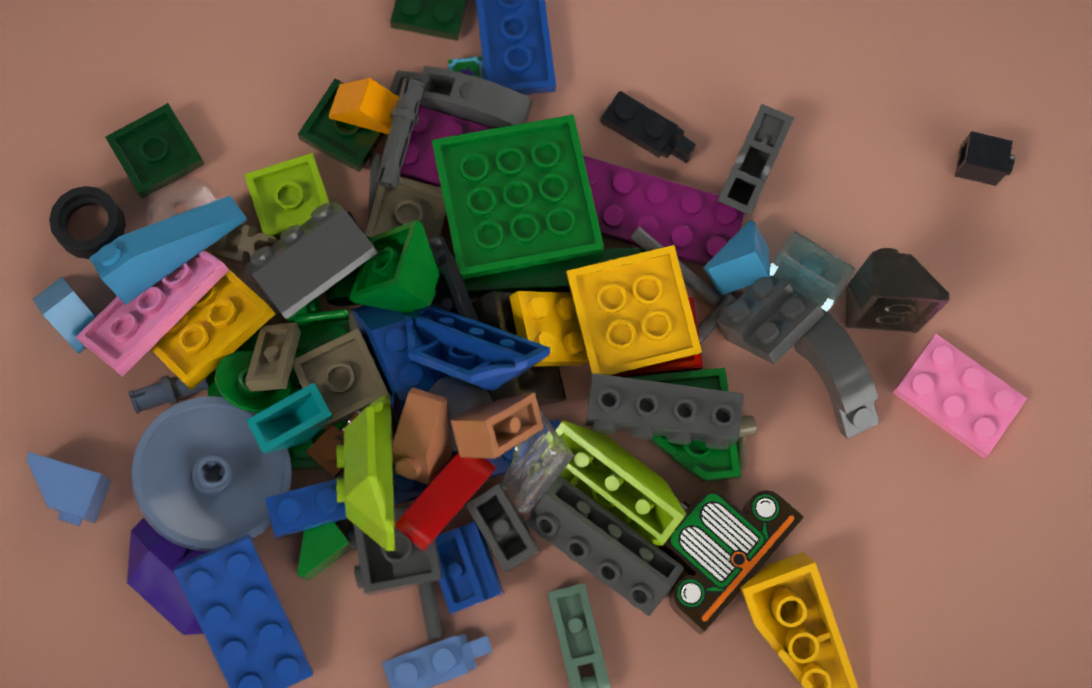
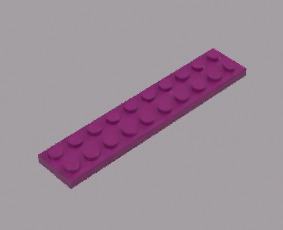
M419 106L417 113L420 116L417 125H414L400 176L441 187L432 140L494 128ZM583 155L601 236L642 248L630 238L631 234L640 226L663 247L675 245L679 260L704 267L740 230L744 212L717 201L718 195Z

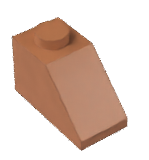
M412 388L409 391L392 444L396 474L430 485L452 457L447 398L417 388Z
M528 392L478 405L451 420L460 457L497 458L544 429L535 392Z

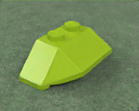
M382 395L367 406L344 429V444L337 445V468H344V478L337 479V503L345 502L346 518L386 551H395L390 395Z
M562 421L541 451L544 461L547 463L552 484L562 476L653 545H664L686 516L685 511L667 482L605 434Z

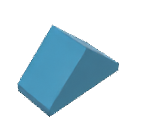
M749 220L703 267L718 294L725 295L750 286L762 277L770 278L769 247L755 221Z
M60 277L33 298V301L42 315L74 350L80 353L86 347L76 336L96 315L67 281Z

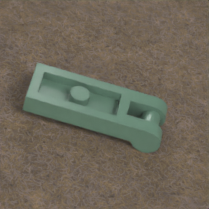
M585 583L547 592L569 688H611ZM592 663L594 675L580 678L578 666Z

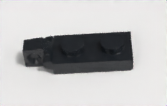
M622 91L617 93L601 116L600 122L658 158L660 156L668 158L672 154L687 163L695 151L696 144L684 136L685 131L678 127L677 124Z
M443 236L428 240L439 271L435 287L436 294L431 302L432 305L478 321L456 261H454L455 258L451 254Z

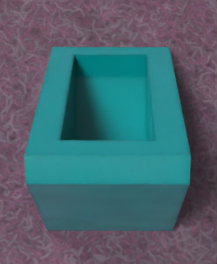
M312 383L250 417L246 422L262 453L269 454L307 443L333 415L317 385Z

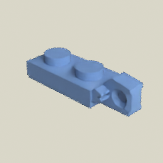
M466 634L458 637L456 635L387 660L382 662L390 688H431L469 674L468 671L477 668L475 658L493 651L488 636L468 642Z

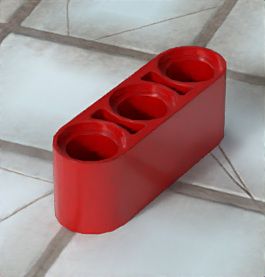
M458 452L394 526L424 552L497 467L487 458L460 457Z

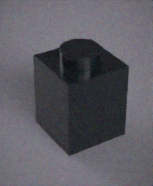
M971 131L960 145L955 177L996 186L1005 175L1009 176L1014 167L1015 155L1011 154L1013 141Z

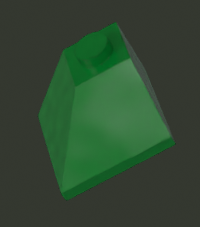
M414 220L370 237L369 241L378 253L360 265L349 300L357 304L405 313L430 306L436 294L435 287L439 271L422 223Z

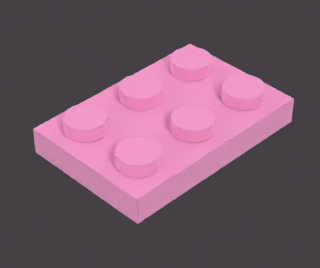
M937 334L930 339L892 392L982 458L990 454L1028 399Z

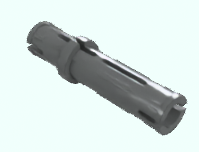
M403 79L396 108H392L390 117L393 118L375 178L376 184L387 188L392 187L396 189L398 187L414 125H417L420 116L417 113L426 85L418 80Z

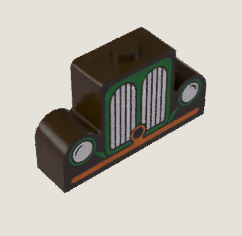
M707 486L691 505L686 501L681 504L686 516L665 544L659 545V547L667 555L684 566V570L689 574V576L681 578L673 585L669 594V602L675 613L698 634L704 633L741 591V587L755 575L804 518L802 514L777 493L768 490L756 493L746 502L743 512L713 486Z

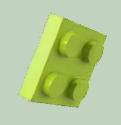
M313 153L244 174L262 232L274 236L276 239H280L281 234L291 226L297 224L300 226L309 220L311 213L317 207L329 203Z

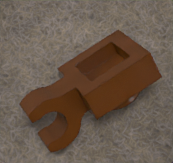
M359 411L348 420L341 431L332 424L306 451L335 479L344 471V468H337V445L344 444V429L360 414Z

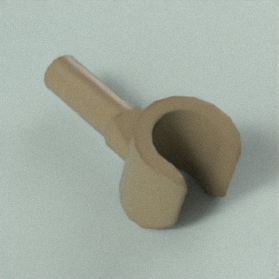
M752 415L741 417L740 436L736 442L740 469H746V437L757 434L755 419Z

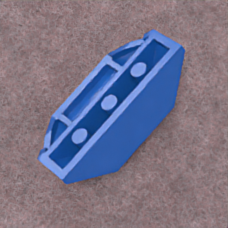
M431 304L428 307L405 315L408 356L410 360L478 385L484 390L499 389L502 385L517 378L550 355V347Z
M367 305L354 308L352 312L391 394V405L400 421L408 393L412 388L428 392L439 379L448 376V374L409 359L405 315L409 313Z

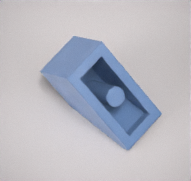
M29 452L26 460L47 507L60 513L58 520L80 526L82 520L96 523L112 480L100 473Z

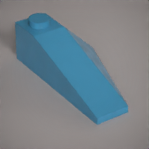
M227 196L122 235L110 244L103 246L89 259L101 279L126 305L248 219L232 197Z

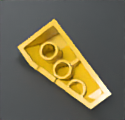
M801 552L767 565L741 587L753 624L804 688H858L816 562L806 553Z

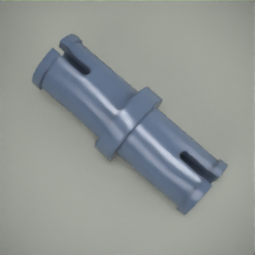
M167 375L161 377V382L129 391V396L132 398L131 402L136 414H139L142 411L168 402L170 405L177 404L178 399L208 390L209 387L205 378L191 391L177 376L170 378Z

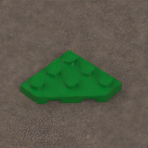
M725 368L625 377L729 392ZM653 435L652 439H647L702 483L739 479L741 477L736 443L734 446L728 445V449L720 450L708 448L705 446L706 442L691 440L690 444H675L669 442L668 437Z

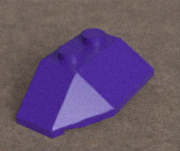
M143 517L131 530L127 584L181 634H204L174 573V567L206 552L187 549L174 544L157 533Z

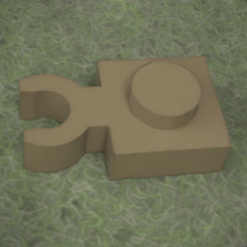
M240 224L214 243L212 254L249 263L250 257L262 248L266 242L276 243L277 239L264 233L257 234L258 228Z

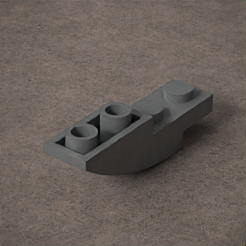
M424 66L422 73L397 70L389 91L399 97L404 78L418 80L426 85L420 101V107L491 128L526 123L533 104L531 98L499 84L464 73Z

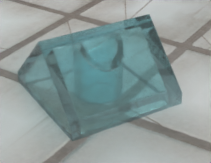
M794 231L772 262L770 275L790 283L795 294L819 304L821 308L828 312L842 293L855 268Z

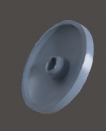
M208 396L178 403L152 421L141 436L136 447L131 469V482L134 498L140 512L157 533L184 548L208 552L247 534H250L253 540L271 525L265 498L289 492L292 477L291 461L287 448L269 454L262 453L246 422L247 419L258 413L237 408L224 397Z

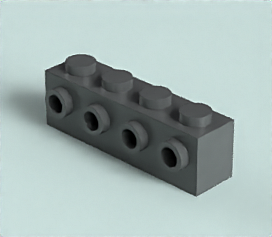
M593 373L585 426H593L594 432L602 434H614L615 430L631 432L630 436L638 439H652L653 435L666 436L669 442L675 444H690L691 440L706 442L705 446L708 448L724 450L728 449V445L734 446L739 439L744 394Z
M562 476L544 493L525 523L540 537L549 541L571 560L580 564L603 584L608 585L628 600L631 605L640 609L648 616L652 614L684 569V566L653 545Z

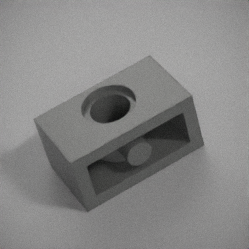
M497 484L465 504L505 572L512 571L542 552L504 486Z

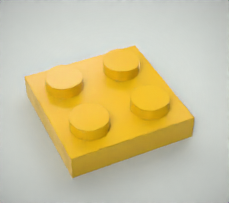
M517 291L509 296L517 336L550 347V355L534 366H582L588 363L571 293Z

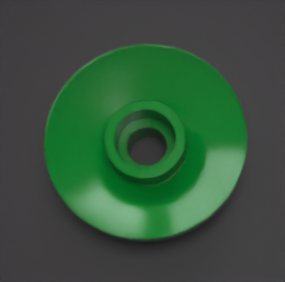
M240 351L226 356L221 360L216 369L215 383L221 395L232 405L248 412L259 413L289 396L291 391L290 379L286 389L250 392L245 380L253 355L252 351Z

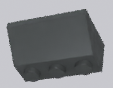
M334 201L331 204L325 203L317 207L311 213V218L302 225H293L285 230L280 236L281 240L270 248L265 246L257 250L250 257L251 261L245 267L283 317L288 319L377 254L378 251L344 208Z

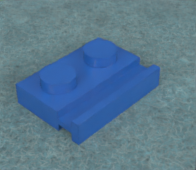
M475 521L436 537L443 580H439V584L450 614L458 613L491 598L505 594L486 539Z

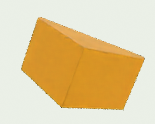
M371 78L340 84L329 113V118L389 134L393 119L390 117L392 108H396L399 97Z

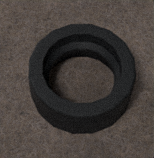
M89 186L74 188L61 195L53 205L49 218L51 232L60 245L77 258L89 259L103 246L124 235L126 227L124 214L110 194L99 188ZM92 204L103 207L108 213L109 220L102 234L84 242L77 241L70 236L67 225L75 211Z

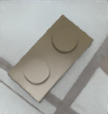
M296 322L264 325L260 328L245 380L250 392L287 388L301 335Z

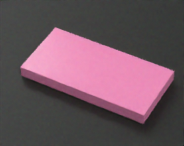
M203 250L126 305L116 297L76 338L123 377L229 269L222 261L206 250Z

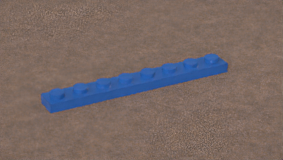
M559 419L543 423L544 429L497 458H487L497 467L488 479L546 464L541 451L560 425ZM452 452V457L442 468V470L448 465V463L456 456L458 452ZM392 464L394 505L417 499L429 486L396 474L395 464ZM337 479L265 498L275 538L346 519L345 502L337 503Z

